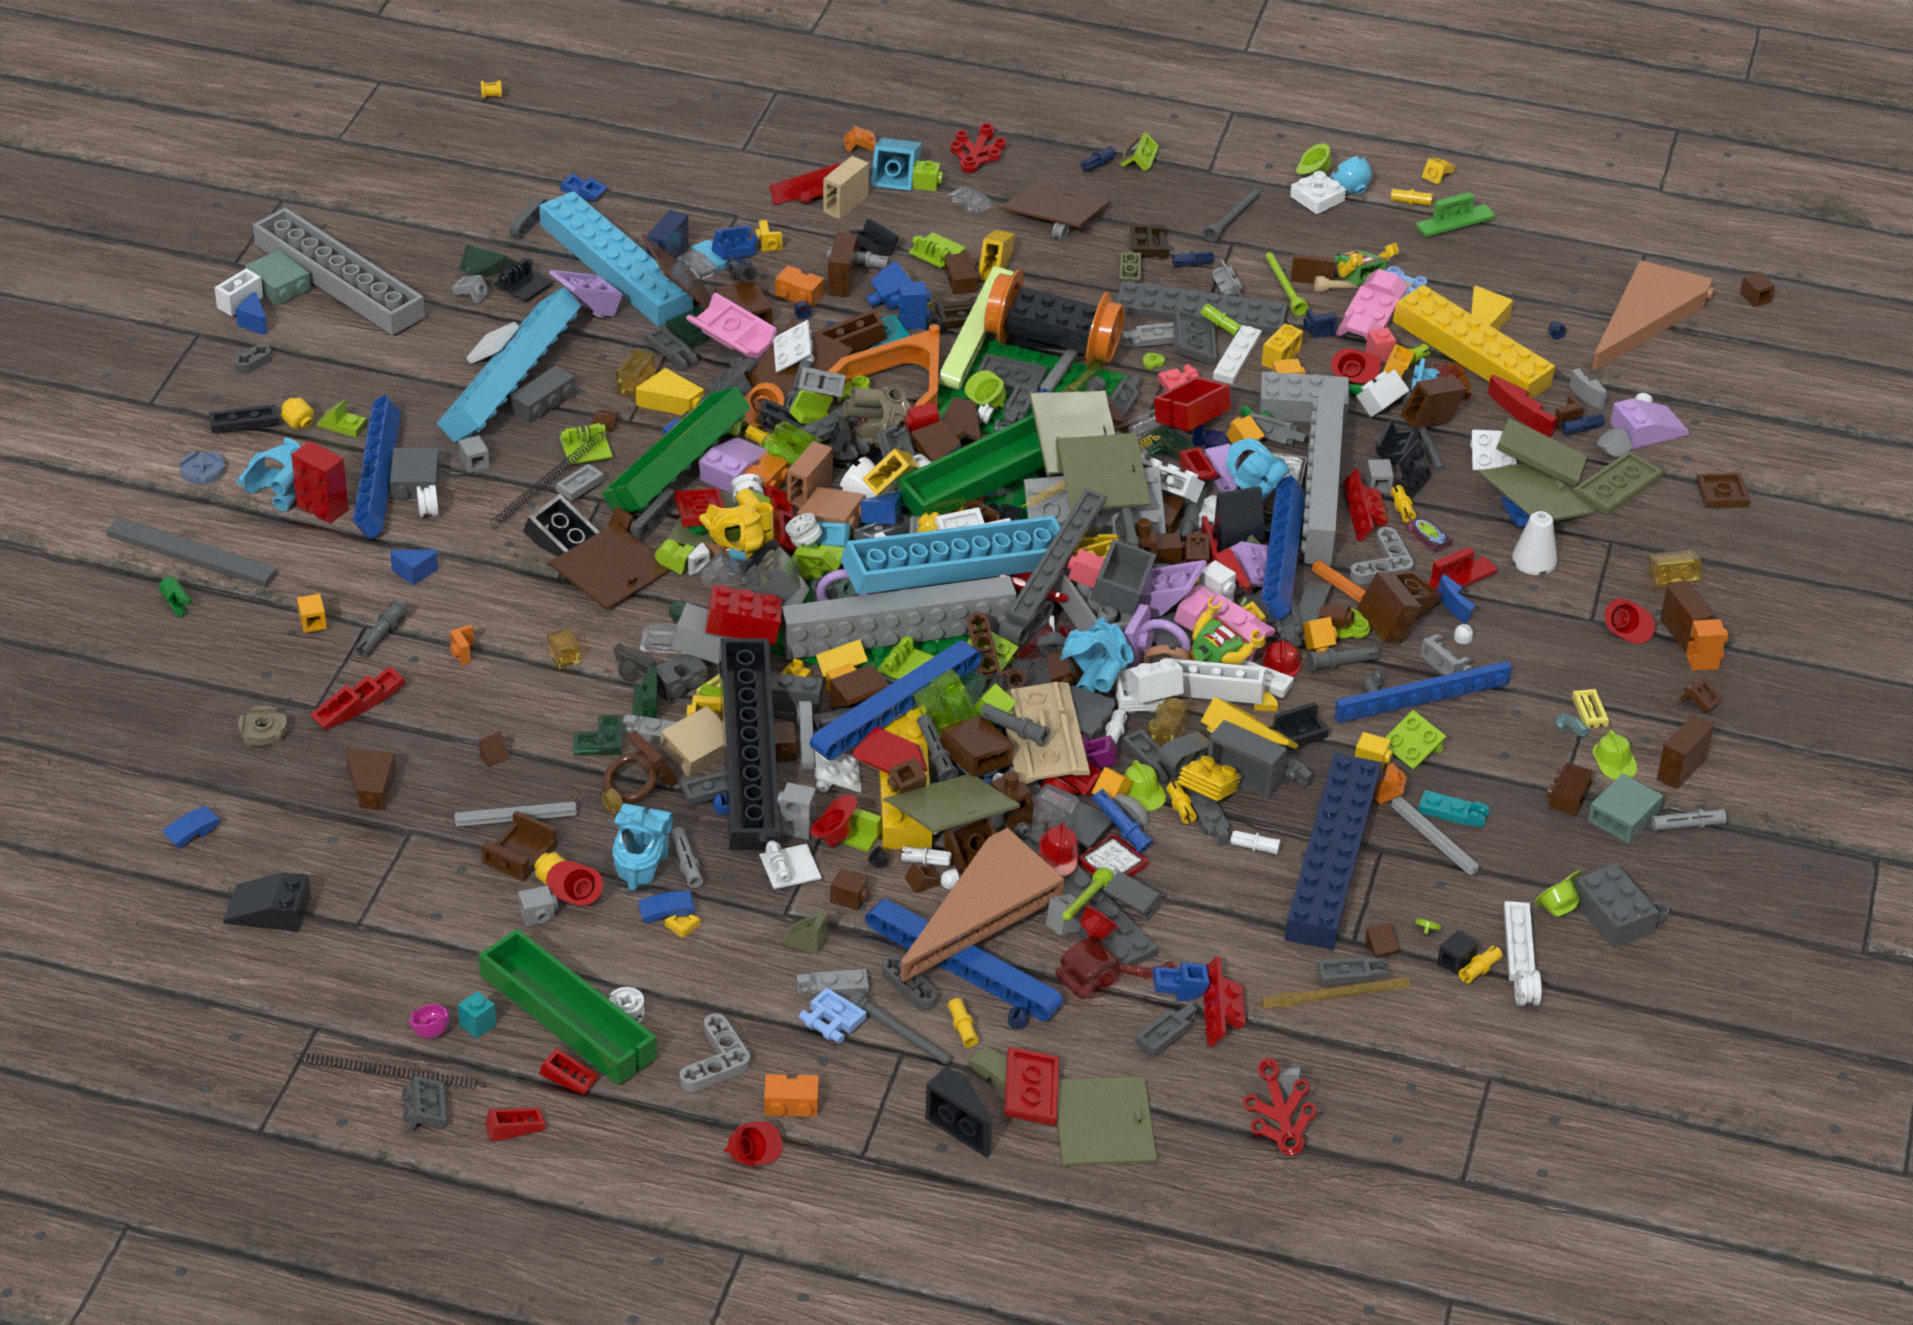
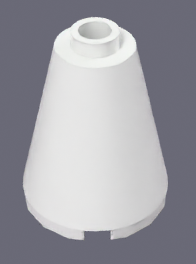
M866 457L860 458L858 461L861 463L857 467L852 465L844 475L840 486L843 488L841 491L865 494L866 499L876 497L862 480L875 465ZM893 489V490H891V491H889V492H886V493H884V494H881V495H885V494H889V493H894V492H897V491H896L895 489Z
M1539 511L1530 516L1513 551L1512 561H1515L1517 569L1524 573L1539 575L1540 572L1547 571V574L1555 569L1558 560L1553 519L1549 514Z

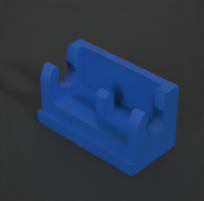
M748 225L719 229L715 231L711 251L723 260L756 255L755 249L758 236L755 234L752 236V241L750 240L751 227Z

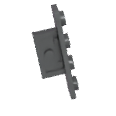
M752 358L735 359L731 363V367L721 374L718 382L710 387V391L701 397L699 401L704 400L710 393L735 386L739 388L745 397L752 390L750 383L744 375L746 369L753 362Z

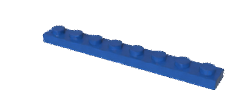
M1508 661L1338 699L1336 700L1334 718L1337 723L1508 685L1512 666Z

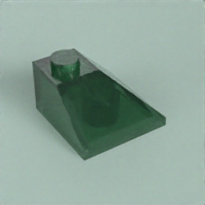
M467 244L459 268L466 272V276L481 275L482 277H489L507 271L511 266L519 262L506 255Z

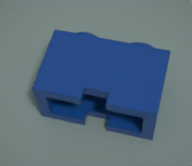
M925 282L899 283V299H901L898 313L899 321L905 329H925L926 320H930V309L927 307V303H930L931 300L930 290H926Z

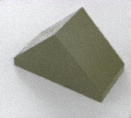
M823 910L792 924L781 942L786 946L818 955L827 940L828 913Z

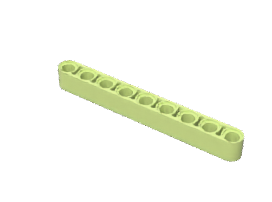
M997 266L992 268L941 369L938 384L957 390L961 389L988 334L984 330V316L992 285L999 273L1012 276L1015 273L1014 271Z

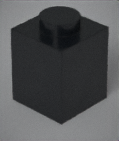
M1457 930L1440 945L1437 964L1458 976L1459 970L1471 963V959L1476 956L1478 942Z

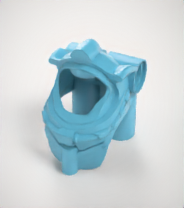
M285 437L284 444H281L279 447L255 454L250 460L248 468L237 479V483L243 486L249 494L255 493L264 487H271L277 493L272 500L274 506L280 511H287L296 500L291 454L301 446L295 440ZM265 458L275 459L282 463L284 467L282 469L267 468Z
M1254 438L1236 441L1228 449L1226 466L1227 471L1229 470L1231 476L1235 478L1234 483L1241 489L1260 486L1263 501L1290 471V468L1282 458L1275 457L1261 442ZM1245 450L1255 451L1247 457L1237 470L1236 460L1239 455Z
M1101 617L1087 631L1081 632L1078 629L1070 631L1064 642L1065 646L1059 659L1062 661L1071 656L1084 672L1076 687L1093 693L1096 689L1101 692H1108L1121 669H1124L1134 659L1133 650L1127 644L1119 626L1116 624L1109 625L1105 618Z
M624 803L614 821V824L619 825L620 828L614 841L612 855L618 876L628 883L629 889L634 890L638 885L650 883L654 878L658 862L664 861L669 857L668 834L673 824V813L652 808L647 811L646 807ZM624 835H625V846H624V843H623V840H622V838H623Z

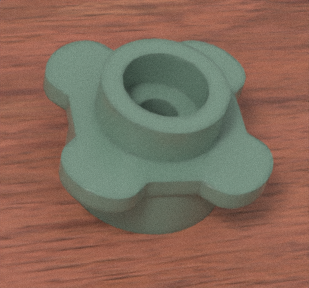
M841 579L834 582V588L838 591V599L854 597L857 594L850 579Z

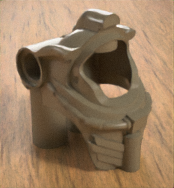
M891 385L888 388L883 387L882 390L852 388L850 399L844 401L843 414L845 417L867 418L869 423L858 429L852 439L853 443L864 440L868 445H872L873 448H880L876 435L878 432H882L895 424L898 428L896 431L906 427L904 416H907V409L911 408V405L906 400L905 392L900 386Z

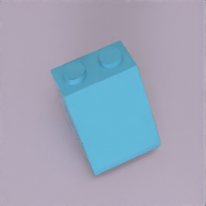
M882 138L874 148L871 186L911 191L913 169L916 160L920 161L922 142Z

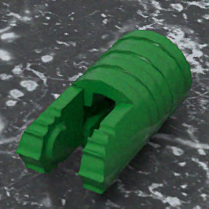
M175 577L163 579L159 584V591L177 616H185L187 611L182 604L191 605L192 600Z

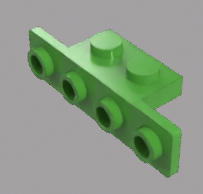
M1468 192L1435 201L1433 218L1417 222L1416 228L1425 237L1494 219L1495 214L1485 204L1473 207L1474 195Z

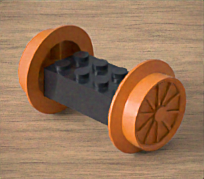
M1017 269L1012 276L1002 273L997 275L986 305L984 330L997 334L999 344H1004L1010 333L1085 352L1087 367H1092L1097 360L1106 363L1111 362L1122 333L1125 306L1112 302L1110 292H1105L1098 306L1023 287L1024 275L1021 269Z

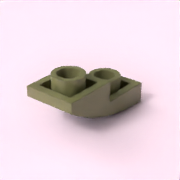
M1120 252L1119 281L1140 282L1141 253Z
M985 1046L967 1063L985 1081L991 1077L1005 1092L1006 1057Z

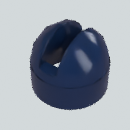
M798 301L794 306V313L798 319L803 320L811 315L812 309L806 301Z
M1560 321L1551 322L1548 328L1550 336L1555 340L1564 337L1567 329Z
M1016 1006L1009 1011L1008 1024L1010 1027L1023 1029L1028 1025L1026 1009Z

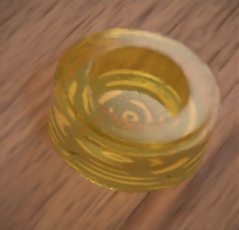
M610 788L602 793V801L605 808L612 814L619 812L623 801L618 792Z

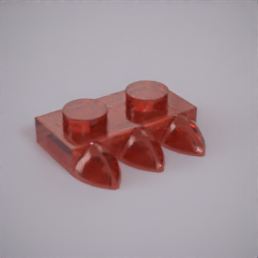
M1446 360L1444 363L1433 365L1435 369L1441 372L1436 374L1438 378L1454 375L1467 388L1463 399L1468 400L1472 392L1465 375V370L1460 364H1454Z

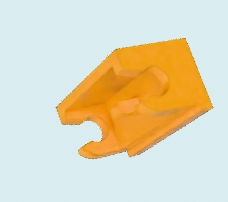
M1395 344L1383 371H1386L1388 374L1395 369L1399 376L1402 377L1405 369H1408L1415 352Z

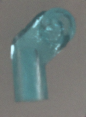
M1560 713L1554 720L1560 729L1565 728L1568 724L1581 738L1586 737L1590 732L1589 728L1579 718L1568 713Z

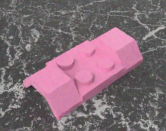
M1378 269L1369 274L1348 307L1344 319L1336 331V335L1341 336L1346 332H1351L1364 336L1367 340L1368 331L1386 328L1394 315L1396 302L1404 297L1408 286L1399 275Z
M718 293L713 294L709 307L698 317L691 315L686 317L687 321L701 328L702 332L732 350L736 349L744 355L755 359L770 348L777 332L776 327Z
M1203 585L1192 587L1178 605L1174 618L1177 624L1193 633L1196 621L1203 611H1207L1208 599L1214 596L1211 605L1218 606L1220 601H1222L1221 610L1216 614H1212V617H1219L1247 639L1249 643L1251 642V633L1254 630L1260 631V635L1256 639H1261L1264 635L1266 638L1276 632L1274 628L1256 618L1249 611ZM1254 648V652L1245 660L1252 662L1257 648Z

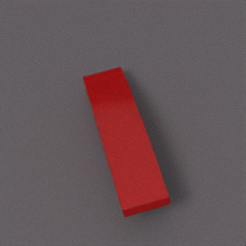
M1493 374L1490 376L1488 394L1504 410L1531 429L1550 438L1554 435L1557 417L1543 411V404L1528 397L1529 391Z
M767 485L763 491L764 496L770 498V504L773 507L774 538L784 549L795 553L797 547L793 545L791 537L786 532V525L796 517V515H793V504L787 502L786 491Z
M389 666L374 679L368 675L352 689L348 685L344 686L312 712L310 716L324 730L366 712L404 686L406 682L402 676Z

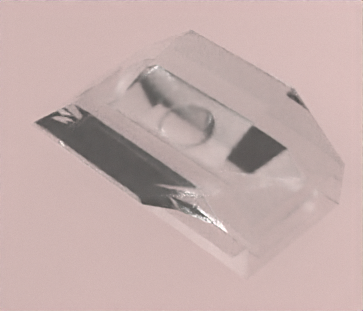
M652 623L642 629L640 651L686 654L670 649L677 624Z

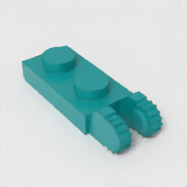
M1425 790L1418 811L1422 814L1455 823L1481 827L1485 825V817L1488 816L1490 808L1487 804H1482L1478 801L1472 803Z

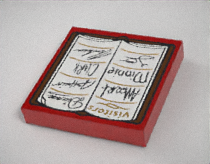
M1113 834L1079 856L1078 864L1092 875L1099 868L1107 867L1112 870L1114 876L1120 871L1132 877L1148 866V860Z

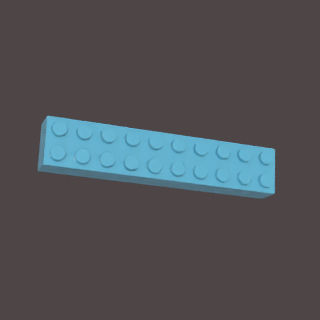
M573 191L539 205L540 226L598 276L623 293L622 296L655 325L660 327L693 312V298L663 275L656 260Z
M565 286L536 305L519 325L518 331L500 352L491 358L437 422L439 427L454 443L461 438H469L474 430L479 432L486 426L485 420L490 419L497 413L495 408L500 407L507 401L506 395L516 390L518 387L516 383L526 378L528 375L526 371L531 370L538 363L536 359L541 358L548 351L546 347L551 346L558 339L556 335L561 334L568 327L566 323L571 322L578 315L576 311L581 307V304Z
M1054 516L852 540L847 541L841 562L857 594L988 578L1002 574L1011 575L1033 572L1060 530V526Z

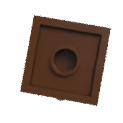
M636 730L632 731L628 738L637 752L627 753L616 758L608 766L603 776L604 791L611 799L610 790H615L612 784L614 774L623 765L637 762L642 770L649 775L645 785L636 792L630 794L617 792L622 803H633L645 798L654 789L658 776L670 788L678 783L663 756Z

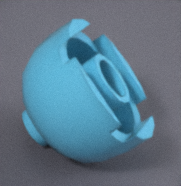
M1358 156L1347 159L1338 166L1339 170L1336 174L1334 171L1331 174L1330 178L1338 181L1346 189L1347 195L1364 193L1372 179V170L1363 156L1362 159H1359Z

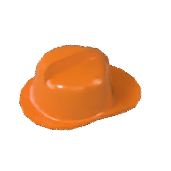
M767 382L755 386L744 397L751 408L745 413L743 420L755 427L762 426L755 423L761 402L766 398L783 406L784 396L780 388Z

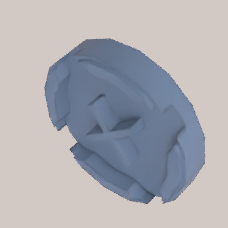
M199 451L192 452L186 455L180 463L182 478L193 484L204 485L213 483L224 475L226 469L223 457L213 451H205V453H199Z

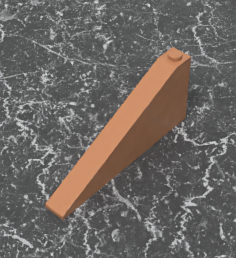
M1640 260L1595 351L1592 369L1597 370L1702 309L1707 300H1711L1713 297L1714 288L1711 287L1713 279Z
M1008 828L993 834L983 844L902 959L900 979L904 982L1048 905L1050 897L1063 895L1064 878Z

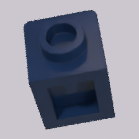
M1311 309L1306 310V318L1303 320V325L1312 338L1333 335L1337 331L1338 316L1335 312L1315 316Z

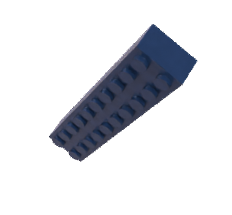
M1334 753L1288 914L1285 932L1286 941L1334 950L1373 807L1382 762Z

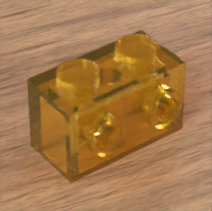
M639 348L632 350L616 371L617 393L636 398V387L656 375L657 367L655 366L653 352Z
M1694 549L1649 554V575L1656 585L1701 580V558Z
M1166 697L1163 704L1158 705L1155 719L1150 720L1147 732L1151 733L1150 737L1160 747L1166 742L1181 736L1188 721L1189 702Z

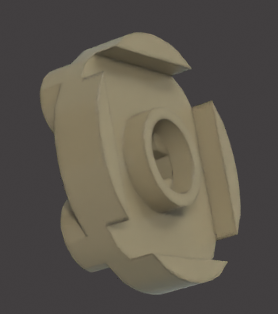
M272 706L251 708L249 714L244 716L243 713L238 720L239 734L247 746L278 745L282 742V737L287 732L286 716L284 713H279L277 708Z

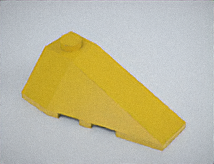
M1215 696L1201 719V722L1208 725L1206 730L1211 733L1225 720L1281 746L1295 749L1298 747L1297 743L1278 731L1270 729L1269 725L1257 720L1252 714L1233 703Z

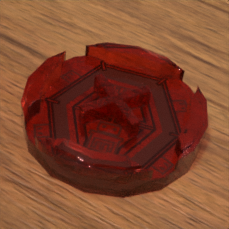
M1049 623L1043 625L1017 649L1015 656L1019 660L1025 658L1037 646L1039 637L1047 636L1048 633L1053 632L1052 626Z

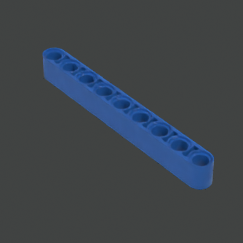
M386 395L379 397L372 405L353 516V523L368 539L376 537L383 528L390 486L393 448H396L401 411Z
M1293 476L1283 478L1277 485L1261 598L1274 619H1281L1290 612L1305 493Z
M964 640L958 641L818 730L811 737L810 747L827 760L837 758L863 741L876 726L880 728L885 727L974 670L982 660V653Z
M888 899L880 900L865 915V921L871 929L907 949L911 948L929 922ZM974 945L937 964L1012 1006L1026 1009L1029 1015L1040 1021H1048L1064 1003L1062 995L1054 988Z

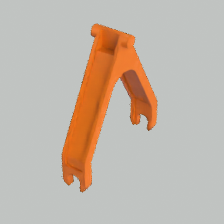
M933 324L929 326L928 331L843 357L829 372L846 375L845 385L849 380L858 375L865 376L903 363L917 364L926 368L929 372V390L916 402L915 406L933 402L937 408L940 327Z

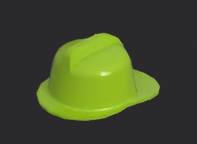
M1317 144L1308 149L1302 156L1296 172L1301 175L1308 173L1312 175L1315 171L1326 173L1332 164L1330 147L1327 144Z
M988 370L977 372L969 378L965 385V393L972 401L980 406H985L988 403L993 409L998 406L1005 407L1003 401L1006 398V390L1002 379Z
M1609 730L1607 735L1603 736L1599 743L1594 746L1592 750L1593 756L1602 773L1608 778L1616 780L1622 773L1633 778L1637 772V764L1632 755L1630 743L1624 736Z
M1134 760L1132 766L1124 774V776L1133 780L1126 795L1138 801L1146 811H1154L1161 808L1165 803L1166 795L1157 779L1155 770L1149 765L1140 764L1138 760Z
M1576 871L1561 883L1544 891L1537 897L1534 905L1544 906L1555 917H1560L1573 911L1579 902V895L1574 882L1575 878L1581 876L1582 871Z

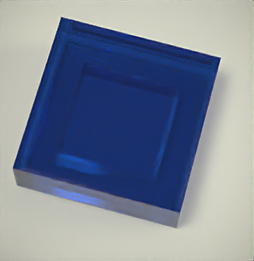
M1207 430L1205 449L1227 444V432Z

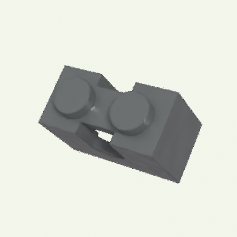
M689 654L655 666L657 667L658 692L666 701L682 696L690 688L694 691L708 682V667L700 658ZM677 668H685L683 670L675 672Z

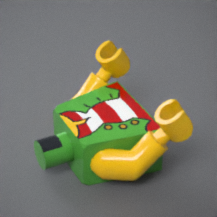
M1393 243L1385 246L1386 252L1383 251L1379 255L1361 250L1345 254L1338 253L1335 257L1338 276L1355 285L1364 284L1368 275L1378 269L1385 271L1386 262L1391 256L1399 253L1397 244Z
M1211 596L1208 599L1207 611L1202 612L1193 627V656L1197 661L1205 660L1213 663L1240 665L1254 652V648H1261L1265 645V635L1261 639H1256L1259 637L1260 631L1254 630L1251 633V642L1249 643L1247 639L1219 617H1212V614H1216L1221 610L1222 601L1219 602L1218 606H1212L1214 596Z

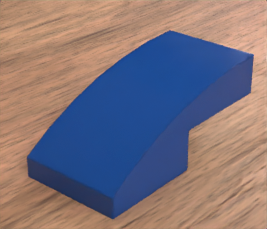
M572 173L561 183L560 189L566 193L574 191L582 199L597 200L607 190V187L591 177L585 181Z
M1501 495L1503 506L1512 521L1518 527L1526 526L1530 516L1506 495Z
M1444 574L1437 587V591L1443 595L1441 601L1458 620L1466 624L1471 619L1476 605L1460 595L1463 587Z
M203 806L174 821L163 830V833L180 850L197 834L203 838L221 820L207 806Z
M690 891L667 892L638 901L645 924L668 915L670 917L674 915L684 917L696 912Z

